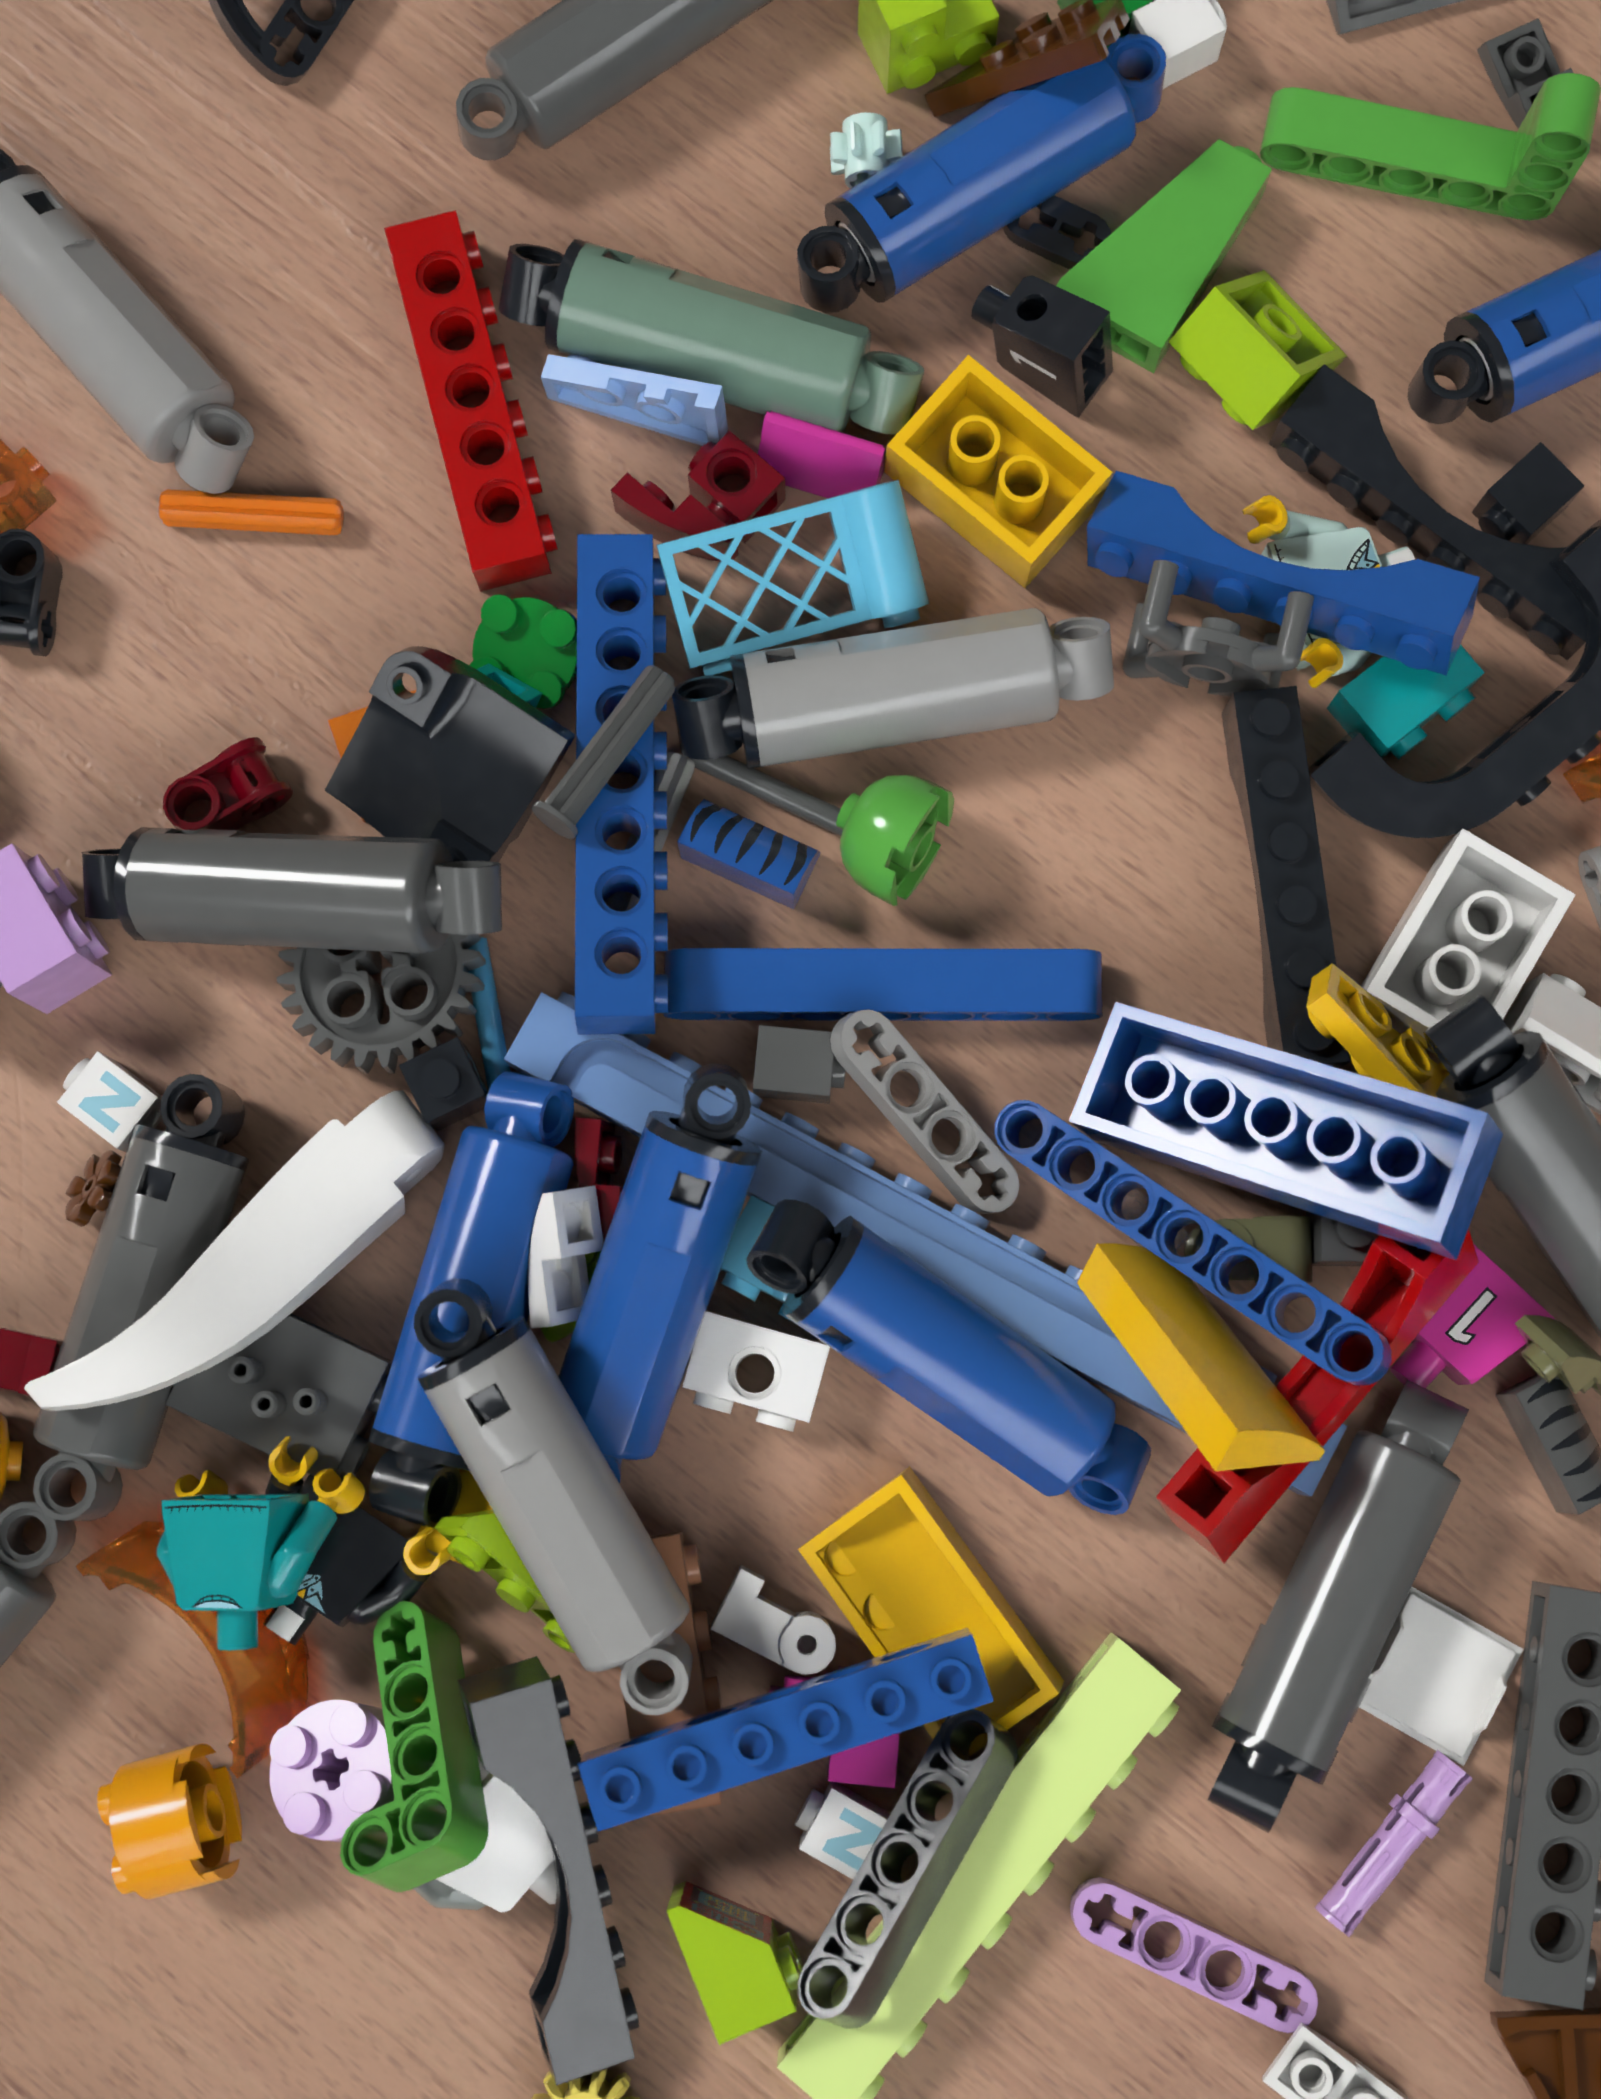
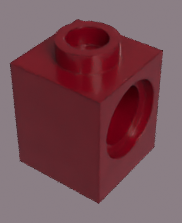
M730 430L717 444L709 441L703 445L694 455L688 466L690 471L688 474L690 494L705 507L710 502L718 505L735 523L772 514L786 500L785 477ZM728 475H739L748 481L746 487L738 492H726L717 486L718 482ZM755 532L744 535L741 541L746 543Z

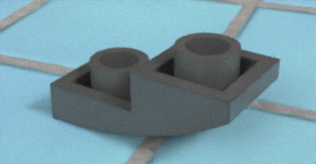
M1539 18L1495 37L1477 49L1499 98L1518 129L1543 83L1554 75L1573 73L1572 68L1560 72Z

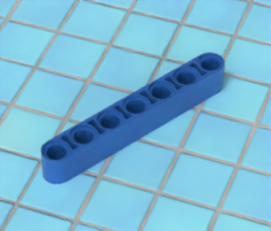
M682 948L669 950L664 953V974H668V1013H664V1016L677 1020L839 1021L848 1014L869 1009L880 1012L889 1021H1085L1103 1017L1102 953L1096 950Z
M1017 1100L1006 1105L998 1114L995 1121L994 1135L998 1145L1008 1155L1333 1376L1354 1385H1370L1379 1381L1387 1373L1391 1364V1348L1387 1339L1376 1328L1049 1110L1030 1100ZM1040 1119L1043 1125V1133L1040 1140L1032 1147L1021 1148L1019 1143L1021 1127L1029 1120ZM1092 1153L1095 1159V1170L1092 1176L1083 1183L1073 1184L1070 1178L1072 1162L1081 1154ZM1145 1188L1149 1196V1205L1146 1212L1139 1218L1126 1220L1122 1213L1124 1197L1131 1190ZM1188 1224H1199L1203 1231V1243L1200 1249L1193 1255L1180 1257L1175 1248V1238L1178 1231ZM1243 1260H1253L1259 1270V1279L1256 1286L1245 1294H1235L1229 1285L1231 1269ZM1299 1297H1308L1313 1301L1316 1308L1314 1322L1307 1330L1293 1333L1286 1327L1284 1322L1285 1309L1292 1300ZM1355 1335H1365L1371 1340L1374 1347L1372 1361L1363 1370L1349 1372L1343 1366L1340 1359L1341 1347L1348 1338Z

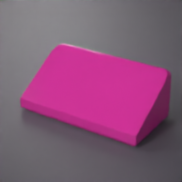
M771 411L770 413L766 412L758 455L785 477V486L824 498H831L880 484L884 472L885 448L883 445Z

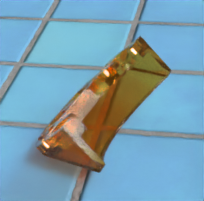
M144 1521L85 1558L75 1567L83 1577L98 1576L108 1590H114L124 1584H129L152 1595L170 1607L199 1636L219 1670L228 1695L234 1737L227 1745L233 1752V1762L229 1769L239 1779L270 1756V1743L278 1729L287 1726L300 1712L310 1706V1703L307 1702V1661L310 1660L305 1635L303 1634L297 1644L293 1645L266 1627L263 1622L273 1609L270 1608L258 1611V1647L245 1650H218L217 1611L182 1610L177 1605L174 1587L156 1554L158 1543L165 1529L164 1521Z

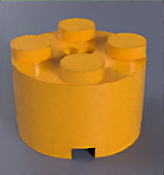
M200 1743L124 1764L115 1773L112 1783L102 1785L99 1788L97 1794L98 1811L102 1821L107 1826H110L116 1853L112 1859V1876L120 1893L129 1894L136 1892L140 1897L151 1900L229 1879L236 1873L240 1859L229 1861L230 1844L242 1841V1820L239 1802L232 1778L226 1766L213 1769L211 1763L206 1758L207 1755L216 1753L210 1745Z

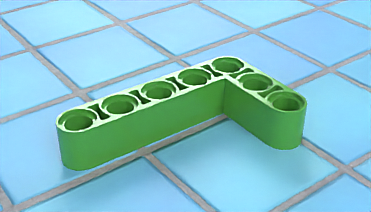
M1563 73L1548 78L1543 83L1517 132L1305 88H1283L1276 91L1271 97L1260 149V158L1268 166L1290 173L1514 219L1540 220L1548 217L1554 211L1589 154L1601 87L1597 81L1582 74Z

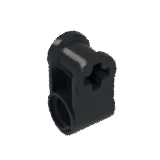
M10 529L0 534V645L30 648L33 655L46 657L51 652L56 635V609L63 577L62 565L58 557L33 533L23 529ZM29 554H36L37 561L34 568L25 575L16 576L18 562Z

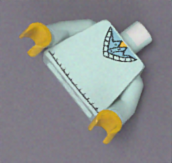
M1271 495L1263 496L1242 509L1244 515H1252L1259 523L1258 527L1247 533L1249 542L1257 544L1267 538L1275 540L1267 543L1261 554L1275 561L1315 569L1357 570L1386 567L1415 559L1412 551L1407 546L1378 555L1371 535L1366 528L1356 527L1348 529L1342 522L1288 511L1279 499ZM1306 633L1301 660L1296 668L1298 671L1312 665L1317 674L1309 679L1308 683L1312 688H1317L1331 676L1361 668L1372 653L1365 650L1348 649L1338 642Z

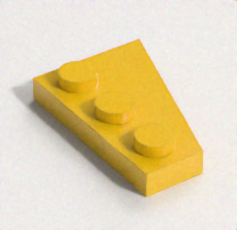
M1333 963L1312 977L1306 1006L1309 1018L1327 1039L1335 1038L1351 1055L1352 1064L1358 1074L1437 1097L1436 1093L1442 1081L1449 1075V1072L1442 1063L1437 1064L1428 1056L1425 1051L1428 1048L1425 1038L1411 1027L1402 1034L1397 1032L1392 1027V1021L1384 1005Z

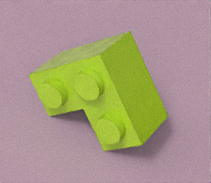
M859 0L858 36L886 93L889 94L903 87L906 89L921 87L929 82L936 73L957 64L969 66L979 61V57L984 52L996 46L1000 16L992 0Z

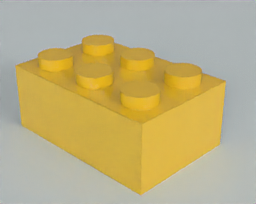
M967 355L886 447L885 474L893 480H899L900 486L1024 588L1031 583L1097 508L1113 473L970 355Z

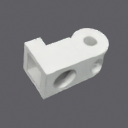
M741 1565L711 1624V1630L794 1672L807 1675L815 1674L825 1669L832 1661L836 1650L835 1635L828 1621L821 1615L810 1611L794 1613L759 1595L765 1581L764 1576Z

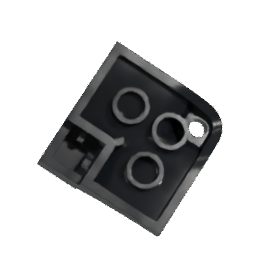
M423 646L405 648L391 655L382 665L369 690V693L372 694L371 702L325 791L358 814L384 837L439 839L451 852L453 861H492L499 863L508 845L519 837L533 812L532 806L541 798L576 734L485 674L457 658L437 649ZM404 673L414 678L417 685L415 693L409 692L404 687L402 681Z

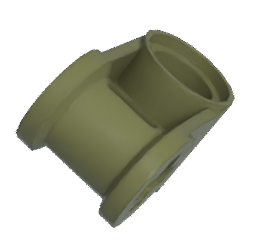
M1261 1216L1253 1217V1219L1224 1218L1214 1220L1305 1282H1313L1311 1217ZM1201 1226L1192 1230L1185 1240V1257L1195 1254L1200 1249L1203 1243ZM1243 1260L1237 1263L1229 1274V1280H1254V1283H1257L1259 1279V1270L1253 1260Z

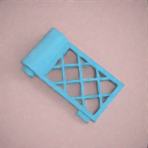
M899 480L862 488L839 496L656 545L688 666L690 669L702 666L704 676L730 671L731 655L757 651L870 619L882 618L884 628L910 623L920 619L918 608L929 604ZM829 512L835 539L823 560L792 543V540L805 518ZM793 522L785 537L769 529ZM757 531L780 544L762 577L731 559L743 536ZM733 538L724 554L709 546V544ZM700 548L720 560L702 593L679 580L673 554ZM787 549L818 566L800 599L770 582ZM837 551H839L844 573L830 565ZM727 565L758 583L740 616L709 598ZM825 572L847 584L853 610L827 616L808 605ZM765 588L796 605L784 628L769 633L747 621ZM683 591L698 599L690 615L688 614ZM707 604L736 621L724 645L699 652L692 626L704 605ZM803 611L818 618L814 621L796 625ZM743 627L758 634L755 637L736 641Z

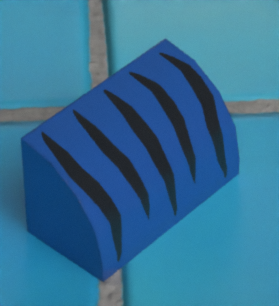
M703 799L696 807L677 841L681 859L793 910L820 856V851L706 799Z

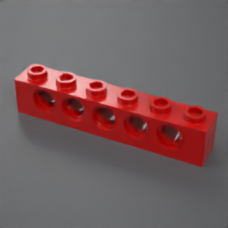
M456 210L386 227L384 230L467 553L480 592L552 574L547 553L558 550L549 514L537 516L532 500V495L543 493L534 456L522 459L517 439L528 436L519 399L507 402L502 382L513 380L504 342L495 345L491 343L487 326L498 324L499 322L489 286L477 289L473 270L484 268L475 231L462 233ZM443 281L458 283L456 288L449 293L437 294L432 292L433 288ZM467 336L473 339L472 343L465 349L453 351L446 348L447 344L456 337ZM483 392L488 395L486 401L477 407L468 408L460 405L462 399L470 393ZM496 448L503 451L502 457L493 464L481 465L474 462L476 456L485 449ZM501 505H513L519 509L516 516L508 522L497 523L489 519L492 511Z

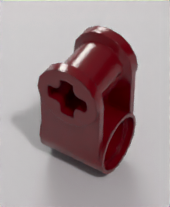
M251 737L231 745L215 759L176 779L168 786L163 796V809L167 819L175 829L237 830L251 821L263 818L282 807L293 795V790L287 782H280L264 756L266 746L262 739ZM248 772L253 773L258 782L257 786L254 787L247 777ZM200 799L212 802L211 810L203 820L198 822L184 821V813L192 802Z

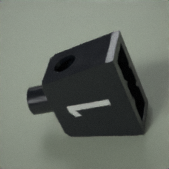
M1033 275L1024 277L1010 296L992 285H988L977 297L971 316L974 320L993 330L997 362L1001 367L1070 414L1079 418L1113 372L1110 312Z

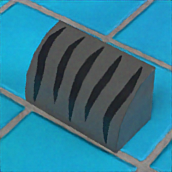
M1536 1374L1495 1394L1555 1511L1580 1515L1600 1504L1601 1448L1570 1389L1557 1376L1548 1383Z

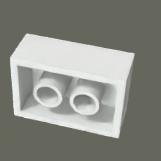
M1462 829L1443 846L1361 987L1384 1005L1392 1021V1027L1401 1034L1411 1027L1425 1038L1424 1031L1479 994L1489 1001L1503 1019L1576 894L1467 830ZM1427 1042L1428 1048L1426 1049L1434 1053L1429 1043Z

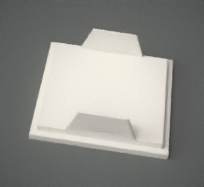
M1411 1586L1370 1673L1369 1679L1372 1681L1359 1708L1435 1751L1439 1750L1446 1757L1464 1766L1481 1732L1487 1728L1507 1689L1506 1683L1523 1648Z

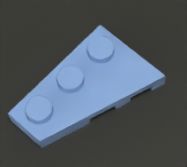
M548 354L541 380L547 398L701 446L709 441L717 444L728 432L723 387L721 385L600 364L581 355L570 354L567 357Z

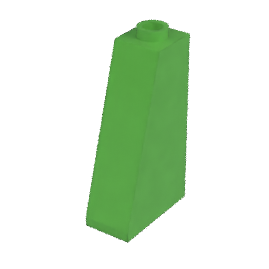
M1218 139L1061 277L1056 286L1110 312L1112 351L1154 374L1171 346L1169 341L1188 319L1261 200L1272 168L1263 164L1253 151L1241 146L1233 147Z

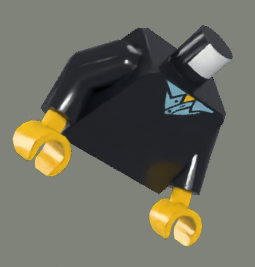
M287 1436L269 1456L268 1465L272 1474L265 1494H308L309 1502L317 1501L319 1497L313 1490L314 1476L309 1474L304 1483L303 1476L318 1459V1451L311 1446L304 1454L301 1463L295 1462L289 1457L287 1452V1445L291 1441V1437ZM359 1506L346 1514L335 1512L337 1520L318 1550L298 1589V1594L293 1604L273 1608L263 1624L293 1645L297 1644L318 1613L340 1627L346 1626L349 1622L358 1625L369 1624L377 1620L383 1613L399 1602H410L431 1573L451 1559L452 1555L448 1552L447 1548L437 1556H433L426 1549L425 1539L434 1530L432 1527H426L416 1536L407 1540Z

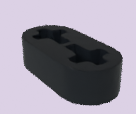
M1055 195L1036 206L1040 209L1039 220L1053 227V229L1039 223H1033L1029 230L1019 227L1020 217L1003 227V231L1008 239L1016 245L1069 270L1088 255L1093 248H1088L1083 255L1076 254L1073 251L1075 241L1061 234V231L1075 238H1080L1085 231L1091 232L1095 235L1093 242L1095 247L1111 234V229L1101 217Z

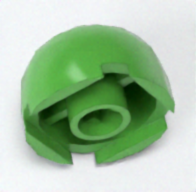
M913 775L886 776L869 785L861 796L852 793L840 809L836 826L843 830L840 839L842 862L855 883L871 895L892 906L897 905V896L906 900L922 881L939 851L941 844L933 841L937 821L949 827L955 801L953 793L929 780Z

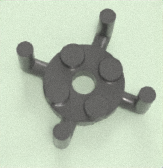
M1155 560L1144 603L1136 605L1123 661V671L1128 677H1159L1164 681L1187 689L1191 677L1200 681L1210 682L1209 694L1232 696L1233 692L1279 688L1282 671L1293 670L1299 665L1314 602L1312 595L1300 591L1289 592L1280 633H1266L1263 643L1239 636L1241 626L1234 621L1224 618L1207 617L1202 620L1201 627L1184 626L1167 620L1179 566L1171 561Z

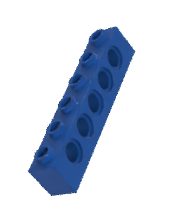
M964 1628L586 1752L582 1756L581 1762H578V1767L596 1828L599 1832L994 1702L973 1635L968 1628Z

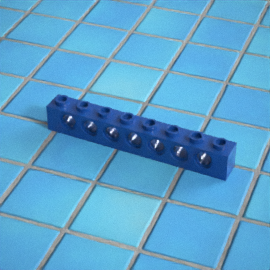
M577 534L576 759L644 668L654 665V653H667L666 615H654V596H666V580L660 558H654L653 534ZM620 599H627L637 604L633 609L625 612L614 611L608 607L612 602ZM620 656L631 657L637 661L635 666L627 670H616L608 665L612 659ZM667 702L660 711H667ZM655 719L614 772V774L620 772L630 773L638 778L637 783L627 789H616L606 783L576 823L578 834L576 835L575 1021L578 1035L656 1034V1013H668V974H655V951H668V913L655 912V890H668L667 851H655V830H667V791H655V770H667V732H655ZM617 832H629L639 839L633 847L626 850L614 849L606 843L607 839ZM617 892H629L639 899L634 908L622 912L615 911L605 904L607 899ZM620 952L630 953L640 961L633 971L625 974H617L610 971L605 966V963L612 955Z

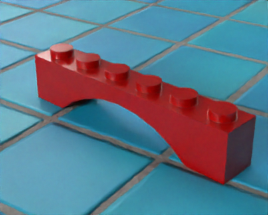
M1469 1229L1457 1260L1381 1235L1372 1243L1358 1274L1340 1305L1376 1328L1387 1339L1391 1348V1364L1389 1368L1478 1264L1479 1260ZM1355 1335L1348 1338L1340 1350L1341 1362L1349 1372L1365 1369L1371 1363L1374 1356V1347L1371 1340L1365 1335ZM1303 1355L1275 1387L1323 1447L1377 1382L1370 1385L1351 1384L1333 1376ZM1197 1448L1156 1498L1177 1527L1222 1563H1225L1311 1461L1215 1471L1199 1448Z

